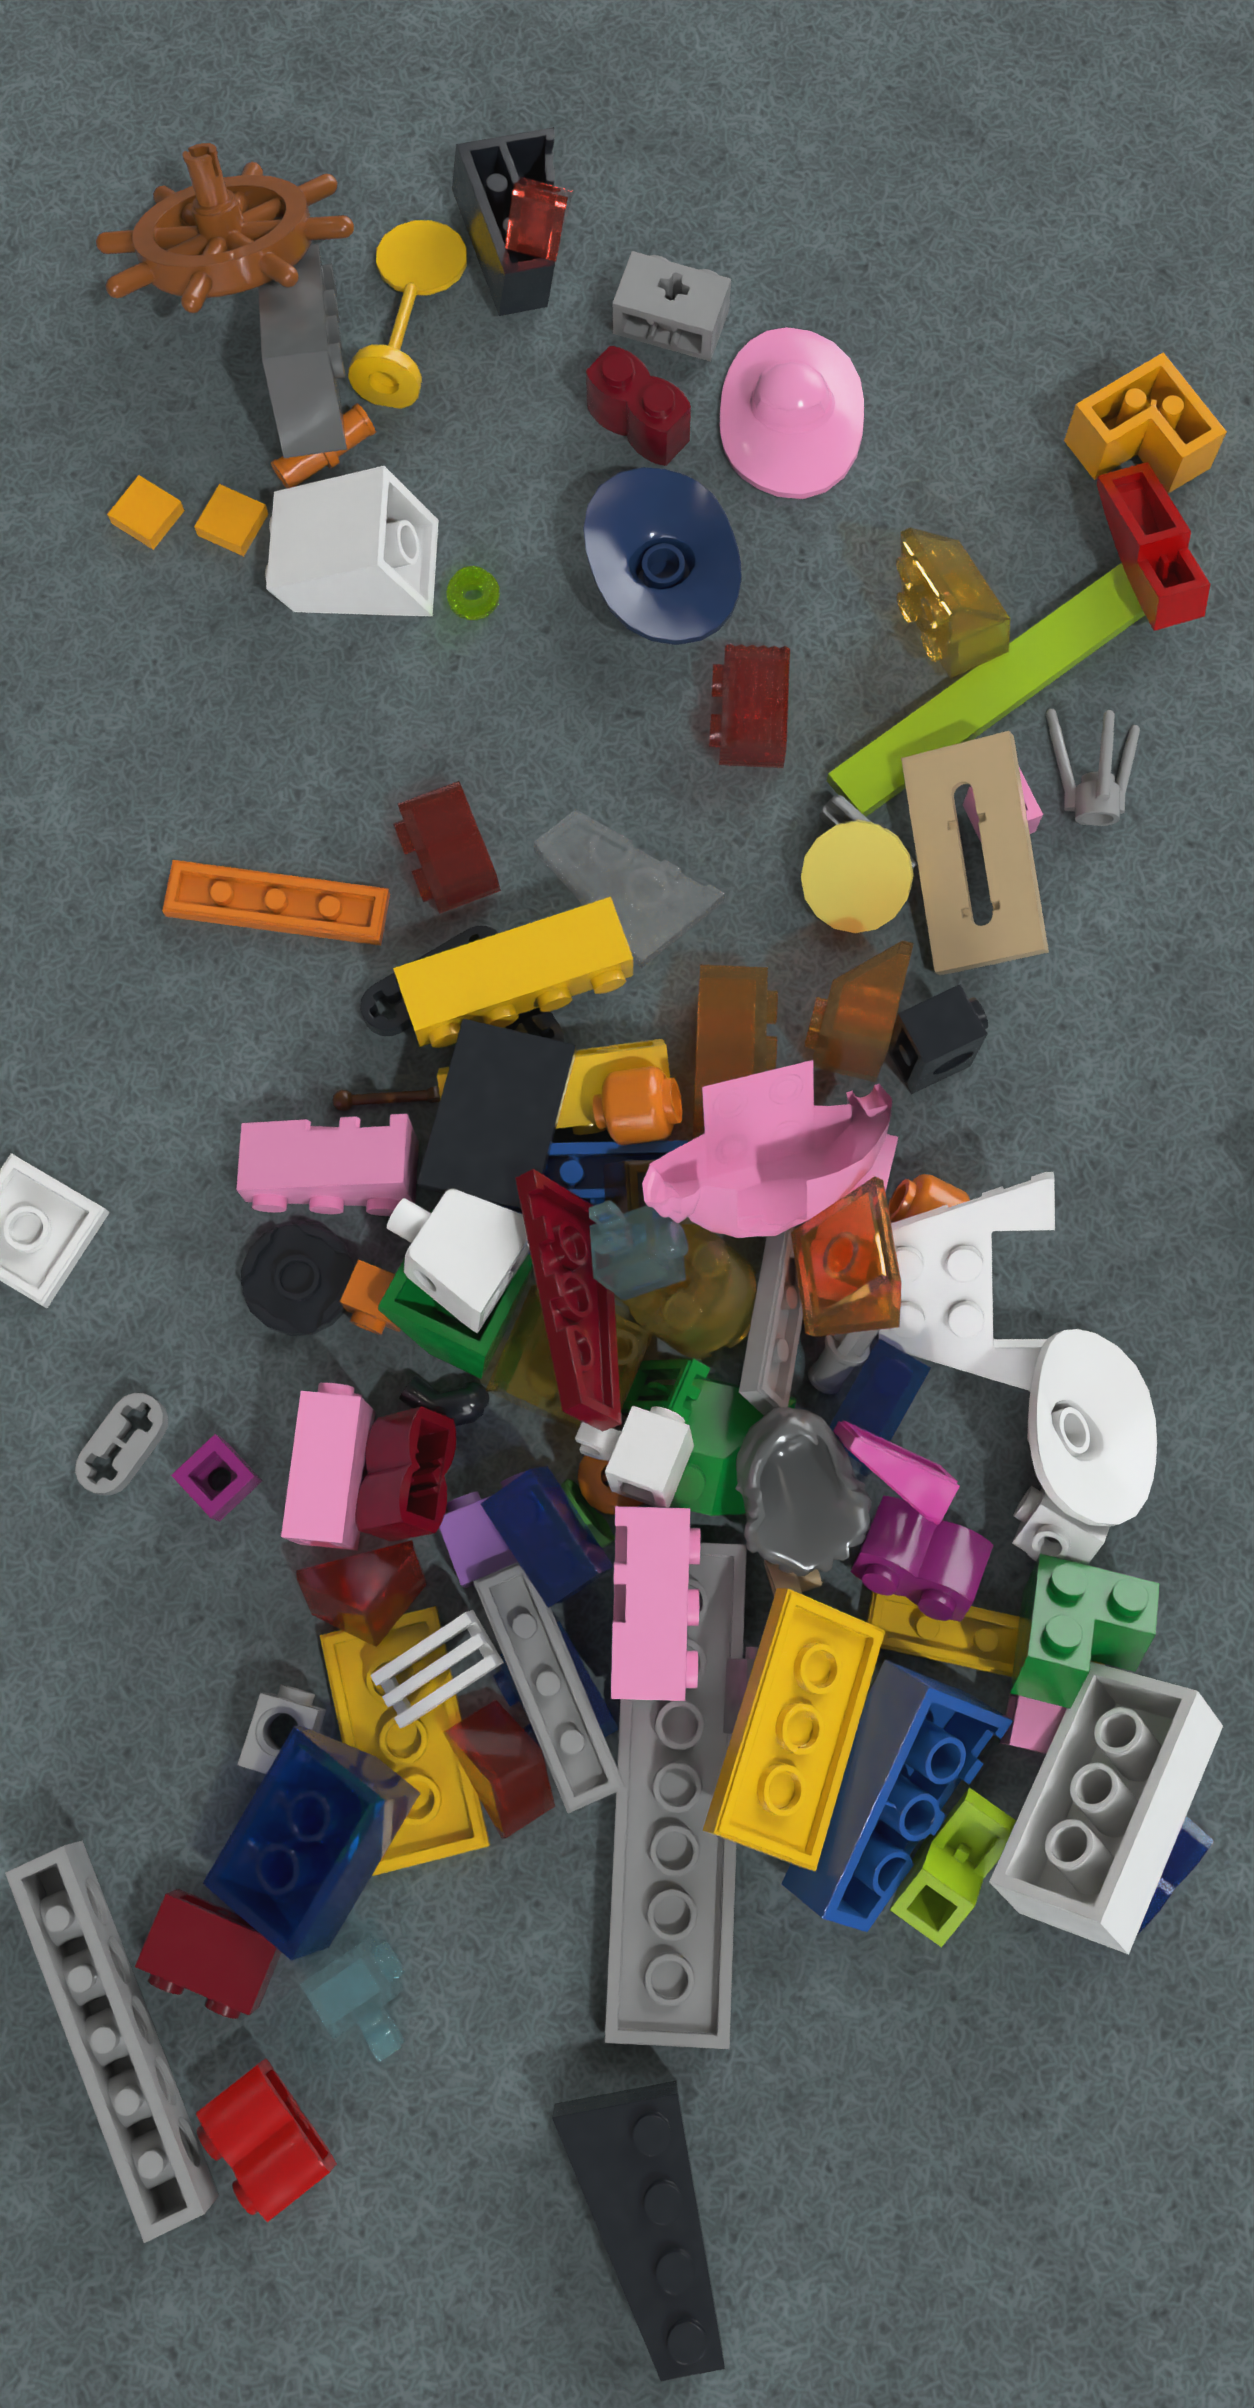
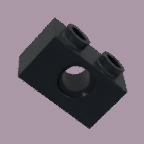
M961 984L898 1013L886 1048L911 1095L972 1065L988 1035L985 1030L988 1028L987 1016L976 998L968 999Z

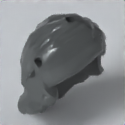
M789 1407L772 1409L748 1429L736 1459L738 1484L735 1487L743 1496L747 1516V1524L744 1529V1537L747 1540L746 1548L752 1553L758 1552L763 1559L772 1564H779V1570L786 1573H794L797 1576H806L815 1569L827 1572L832 1569L833 1560L849 1558V1548L861 1544L865 1538L864 1533L870 1529L868 1513L871 1509L872 1500L865 1491L866 1485L856 1479L849 1455L836 1434L822 1417L807 1410Z

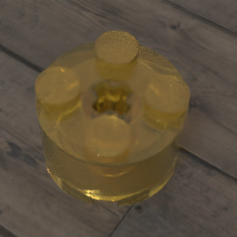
M664 1223L651 1232L648 1242L635 1257L627 1279L621 1287V1299L628 1306L633 1318L642 1327L676 1352L689 1358L703 1359L712 1357L709 1352L715 1351L724 1345L729 1349L732 1348L750 1331L757 1293L754 1275L756 1272L747 1259L716 1233L696 1224L675 1226L672 1223Z

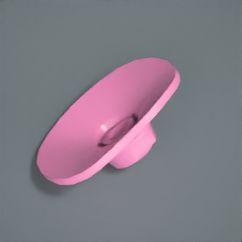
M785 327L766 331L751 339L738 352L729 367L721 395L720 433L724 453L731 467L743 480L757 489L777 497L806 499L825 493L846 476L857 458L864 424L862 386L860 377L851 359L833 341L808 330Z

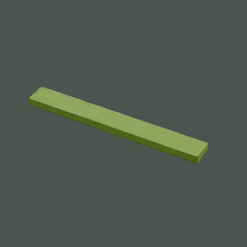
M1122 563L829 772L827 776L829 785L838 795L847 799L867 817L906 788L901 758L975 739L1145 616Z

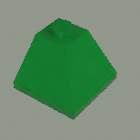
M528 1254L478 1333L469 1329L404 1273V1258L379 1303L378 1310L428 1354L482 1379L509 1326L532 1272L533 1263L531 1255Z
M709 1378L694 1379L692 1385L701 1389L697 1401H684L683 1407L692 1411L688 1422L685 1424L690 1425L694 1447L670 1507L690 1508L692 1512L710 1516L746 1514L743 1496L740 1491L735 1489L738 1484L736 1459L748 1429L764 1415L739 1393L740 1385ZM789 1397L788 1407L795 1409L796 1398Z

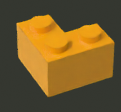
M1163 352L1075 405L1064 442L1094 480L1097 479V476L1106 474L1138 455L1143 463L1148 462L1164 489L1169 494L1211 468L1227 431Z

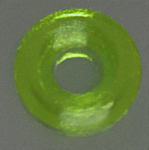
M467 566L461 568L454 574L447 585L446 595L449 607L457 616L463 619H483L489 616L498 606L500 600L499 585L494 576L481 567ZM471 590H478L483 594L482 597L476 600L464 598L465 594Z

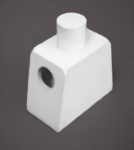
M456 1189L447 1190L432 1213L403 1198L392 1212L386 1227L388 1230L411 1242L405 1254L404 1273L476 1333L479 1332L530 1252L523 1214Z

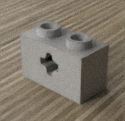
M632 251L612 303L613 334L711 362L729 312L731 279L720 276L708 269L698 270L670 262L662 256H649Z

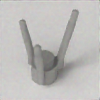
M1048 709L1046 711L1049 733L1065 792L1064 810L1075 811V821L1081 825L1107 826L1117 823L1120 820V814L1125 812V793L1140 733L1139 726L1132 725L1129 729L1115 782V776L1111 774L1115 714L1112 710L1105 711L1101 733L1099 771L1084 774L1081 777V784L1076 787L1057 713L1054 709Z

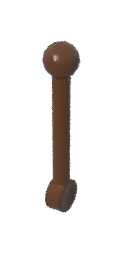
M438 1086L430 1087L427 1090L352 1094L348 1090L342 1089L333 1095L332 1103L337 1110L347 1111L353 1105L419 1101L440 1102Z

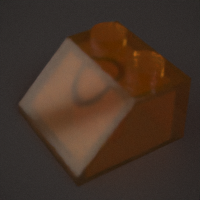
M900 941L834 979L828 999L816 997L804 1047L814 1049L813 1067L876 1082L888 1052L914 943Z

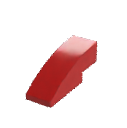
M1146 462L1097 476V488L1115 547L1131 587L1153 630L1156 631L1205 617L1211 584L1188 548L1191 530L1150 464Z

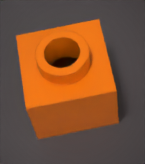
M358 1259L340 1300L342 1306L348 1312L353 1313L349 1321L350 1323L377 1335H382L385 1327L400 1332L401 1329L378 1310V1305L395 1276L394 1273Z

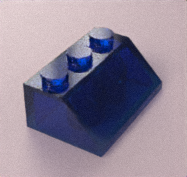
M294 1726L203 1884L291 1961L327 1949L341 1929L421 1792L376 1756L303 1726Z

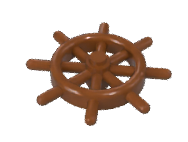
M201 143L188 148V151L183 152V160L187 165L193 186L178 192L173 191L167 186H158L153 193L156 205L139 219L134 230L103 232L97 236L96 246L103 254L136 253L139 261L138 264L111 276L106 282V291L112 298L118 299L152 284L163 292L182 296L181 304L184 310L189 313H197L202 309L206 298L241 293L262 286L272 280L284 287H293L299 279V274L294 266L307 253L312 240L347 238L354 231V224L348 216L310 217L308 206L336 192L337 181L332 174L326 173L296 186L280 178L263 176V169L256 162L247 163L240 176L223 177L217 156L218 151L214 144Z

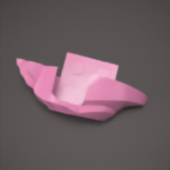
M813 1060L704 1086L702 1090L705 1134L649 1164V1169L642 1183L644 1201L648 1207L654 1208L660 1216L664 1218L670 1217L677 1224L688 1217L692 1222L711 1232L735 1238L777 1236L798 1224L817 1217L823 1210L847 1195L870 1171L886 1138L890 1123L892 1098L880 1084L874 1085L871 1093L865 1097H856L853 1091L846 1092L847 1105L815 1106Z

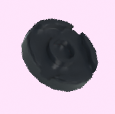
M308 1222L292 1223L293 1225H285L281 1228L275 1227L263 1233L247 1252L241 1268V1285L243 1286L245 1301L250 1312L270 1330L288 1336L313 1335L332 1326L346 1311L340 1300L355 1265L344 1243L327 1228Z

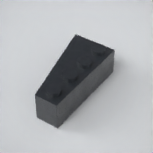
M677 2081L555 2103L552 2114L553 2122L660 2381L725 2369L722 2341Z

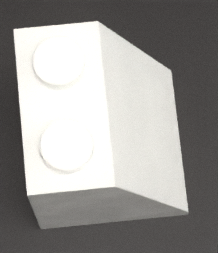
M385 466L275 491L273 511L269 521L271 535L268 565L265 569L266 589L293 612L433 616L439 520Z

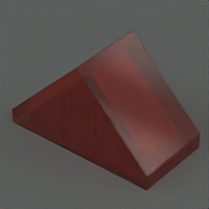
M523 177L516 181L512 194L505 248L556 262L573 191Z
M413 1540L296 1571L297 1581L313 1616L375 1647L380 1644L427 1585Z
M493 1700L443 1731L502 1839H506L555 1807L541 1748L497 1700Z

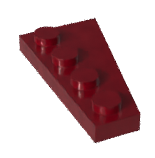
M531 1169L516 1177L515 1180L562 1411L603 1432L622 1424L611 1225L607 1221L606 1213L535 1169Z

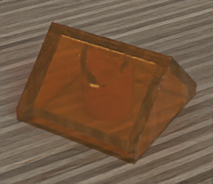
M874 1176L791 1232L806 1334L816 1337L900 1327L902 1282L884 1182L882 1179Z

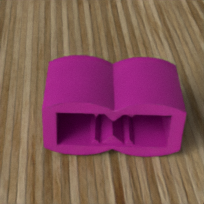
M883 1495L871 1519L870 1529L865 1534L864 1541L850 1572L862 1580L868 1589L877 1594L887 1596L894 1594L907 1597L918 1606L922 1613L932 1619L961 1622L973 1604L993 1544L982 1535L964 1526L948 1521H941L940 1524L936 1525L934 1522L928 1521L907 1501Z

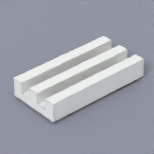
M471 1610L463 1613L370 1676L376 1686L381 1684L386 1693L382 1698L387 1707H394L398 1714L394 1719L399 1728H403L504 1662L475 1612ZM467 1629L469 1631L470 1639L399 1685L395 1676ZM476 1650H480L484 1657L483 1660L411 1706L406 1696Z

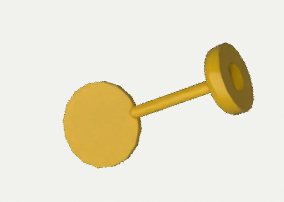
M413 220L398 225L384 235L377 247L376 266L383 281L394 290L403 292V296L388 345L372 344L359 349L351 360L348 379L352 388L363 399L375 405L402 409L411 406L418 399L422 382L421 373L411 357L400 350L416 295H432L447 290L461 278L467 267V248L461 236L448 225L432 220Z

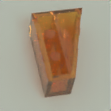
M700 964L692 1140L705 1134L702 1087L776 1069L777 1036H767V1024H776L778 991L767 990L768 967Z

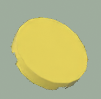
M855 820L837 824L816 838L805 855L801 882L805 900L816 917L834 929L860 933L876 930L897 916L909 898L914 875L910 854L897 835L887 828L873 824V822Z

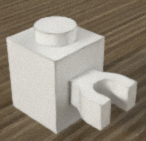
M632 1406L622 1432L613 1428L602 1432L582 1422L575 1437L576 1442L581 1443L579 1449L581 1454L609 1461L605 1474L612 1492L657 1508L670 1507L694 1447L690 1425L685 1424L683 1417L669 1409L657 1406L652 1407L650 1411Z

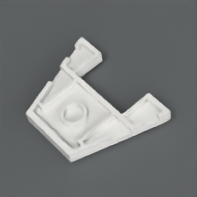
M1044 1172L1032 1176L1030 1181L1006 1189L1002 1186L982 1193V1197L949 1208L948 1205L876 1228L877 1301L882 1305L880 1311L886 1316V1321L879 1331V1346L1030 1391L1036 1360L1041 1347L1047 1339L993 1338L991 1233L993 1231L1055 1230L1054 1172Z

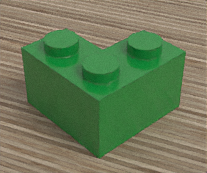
M1040 1553L1023 1590L1010 1693L1071 1709L1090 1672L1091 1661L1136 1672L1156 1635L1160 1583Z

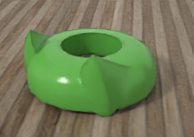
M566 1479L557 1491V1500L564 1516L575 1531L591 1545L588 1551H597L610 1545L615 1540V1535H613L609 1524L601 1514L597 1513L581 1494L579 1485L571 1479Z

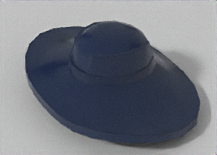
M646 467L619 472L598 487L587 505L583 532L590 570L598 592L609 611L627 629L654 642L673 645L702 641L719 631L732 616L738 602L742 573L739 549L727 515L713 493L698 481L684 474L667 469Z

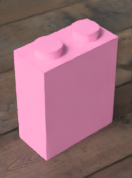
M319 1383L318 1392H300L281 1533L282 1538L299 1545L358 1551L360 1531L357 1528L355 1512L359 1488L368 1474L365 1459L366 1442L370 1429L374 1424L375 1410L362 1398V1395L354 1393L355 1388L352 1386L337 1383Z

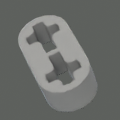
M132 1393L124 1396L117 1402L76 1460L75 1473L78 1482L86 1490L99 1495H113L121 1492L131 1482L163 1438L168 1428V1415L165 1407L157 1399L144 1393ZM149 1406L151 1410L148 1412L147 1417L153 1422L151 1429L148 1432L137 1429L129 1440L124 1442L123 1438L132 1427V1422L126 1418L128 1413L132 1409L142 1412ZM118 1446L121 1447V1451L112 1462L113 1468L118 1471L116 1477L113 1480L102 1477L96 1483L93 1480L97 1475V1470L92 1466L94 1459L97 1456L108 1459Z

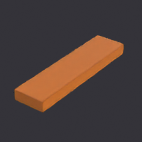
M172 860L162 911L166 917L381 946L390 892L388 888Z

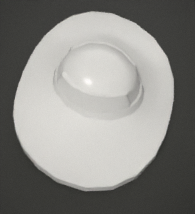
M1081 1329L1063 1330L1055 1333L1046 1340L1040 1349L1030 1389L1027 1440L1030 1445L1035 1473L1047 1496L1065 1514L1088 1525L1109 1527L1119 1525L1138 1514L1148 1499L1154 1479L1157 1433L1156 1418L1150 1393L1137 1366L1117 1345L1096 1333Z

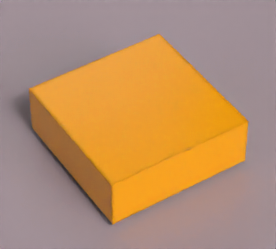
M138 475L107 515L114 526L154 550L185 510L179 499Z
M219 484L194 528L199 537L244 557L267 518L268 510L266 504Z

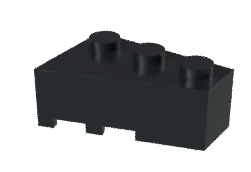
M554 127L456 144L452 191L499 316L548 307L555 267V209H553V188L555 182V168H553Z

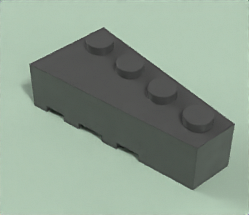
M319 244L310 245L304 257L294 266L299 274V279L295 286L290 288L284 287L272 280L258 287L262 362L283 458L347 450L338 378L345 377L341 353L342 341L336 299L337 288L332 263L322 265Z

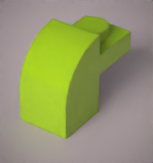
M969 1787L949 1812L934 1836L929 1834L912 1859L913 1867L897 1888L890 1911L942 1948L975 1907L983 1879L999 1861L1016 1820Z

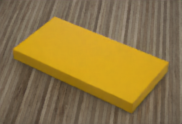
M777 1588L703 1831L804 1869L816 1871L885 1630L791 1589Z
M436 1606L320 1635L370 1876L490 1846L457 1694L408 1726L399 1728L394 1719L398 1715L393 1706L387 1707L382 1698L386 1694L381 1684L376 1686L370 1676L442 1628ZM443 1644L395 1676L399 1685L446 1655V1644ZM451 1667L406 1696L411 1706L453 1679Z

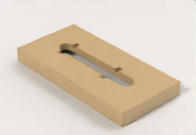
M1005 731L901 758L935 973L938 975L950 974L1049 953L1015 740L1011 732ZM963 784L971 785L973 788L990 900L993 905L992 919L983 926L976 925L973 919L954 800L956 789Z

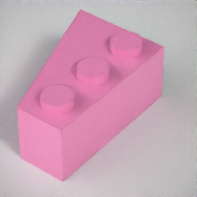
M391 1114L390 1126L360 1128V1118L340 1117L339 1127L311 1126V1122L307 1119L241 1123L236 1190L246 1202H252L254 1210L262 1212H284L287 1210V1204H309L311 1212L340 1214L343 1213L344 1205L366 1206V1212L369 1214L391 1216L403 1198L415 1204L419 1141L408 1114Z
M615 1506L616 1533L611 1699L685 1701L686 1688H697L698 1651H687V1626L699 1625V1589H688L689 1564L700 1565V1528H690V1508Z

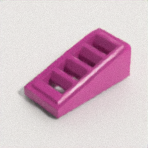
M838 1421L833 1432L839 1437L843 1445L928 1521L934 1522L936 1525L940 1524L960 1487L957 1484L958 1481L941 1465L847 1421Z

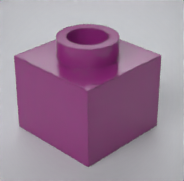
M216 1434L171 1475L211 1519L219 1522L263 1481L223 1438ZM222 1469L228 1470L231 1474V1483L224 1490L216 1491L212 1485L214 1474Z

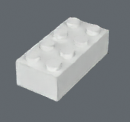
M1094 1662L1090 1663V1672L1071 1709L1067 1708L989 1881L1018 1913L1123 1953H1130L1223 1727L1200 1693L1193 1689Z

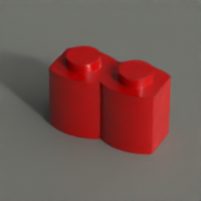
M266 2058L196 2112L201 2123L196 2132L202 2146L214 2160L218 2161L223 2157L232 2168L237 2178L232 2182V2188L242 2207L250 2215H255L259 2212L267 2222L328 2175L337 2165L333 2155Z

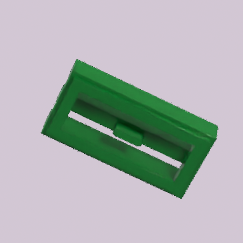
M695 1359L643 1360L638 1362L620 1403L621 1415L628 1417L632 1406L647 1411L657 1406L679 1414L687 1423L692 1411L683 1407L684 1401H697L701 1389L692 1385L693 1380L706 1379L710 1367ZM647 1377L653 1380L676 1379L674 1385H662L659 1382H649L648 1385H644Z

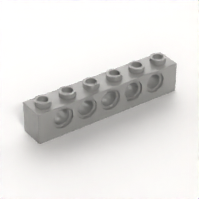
M82 1840L57 1848L5 1874L143 2242L146 2243L204 2215L219 2197V2194Z

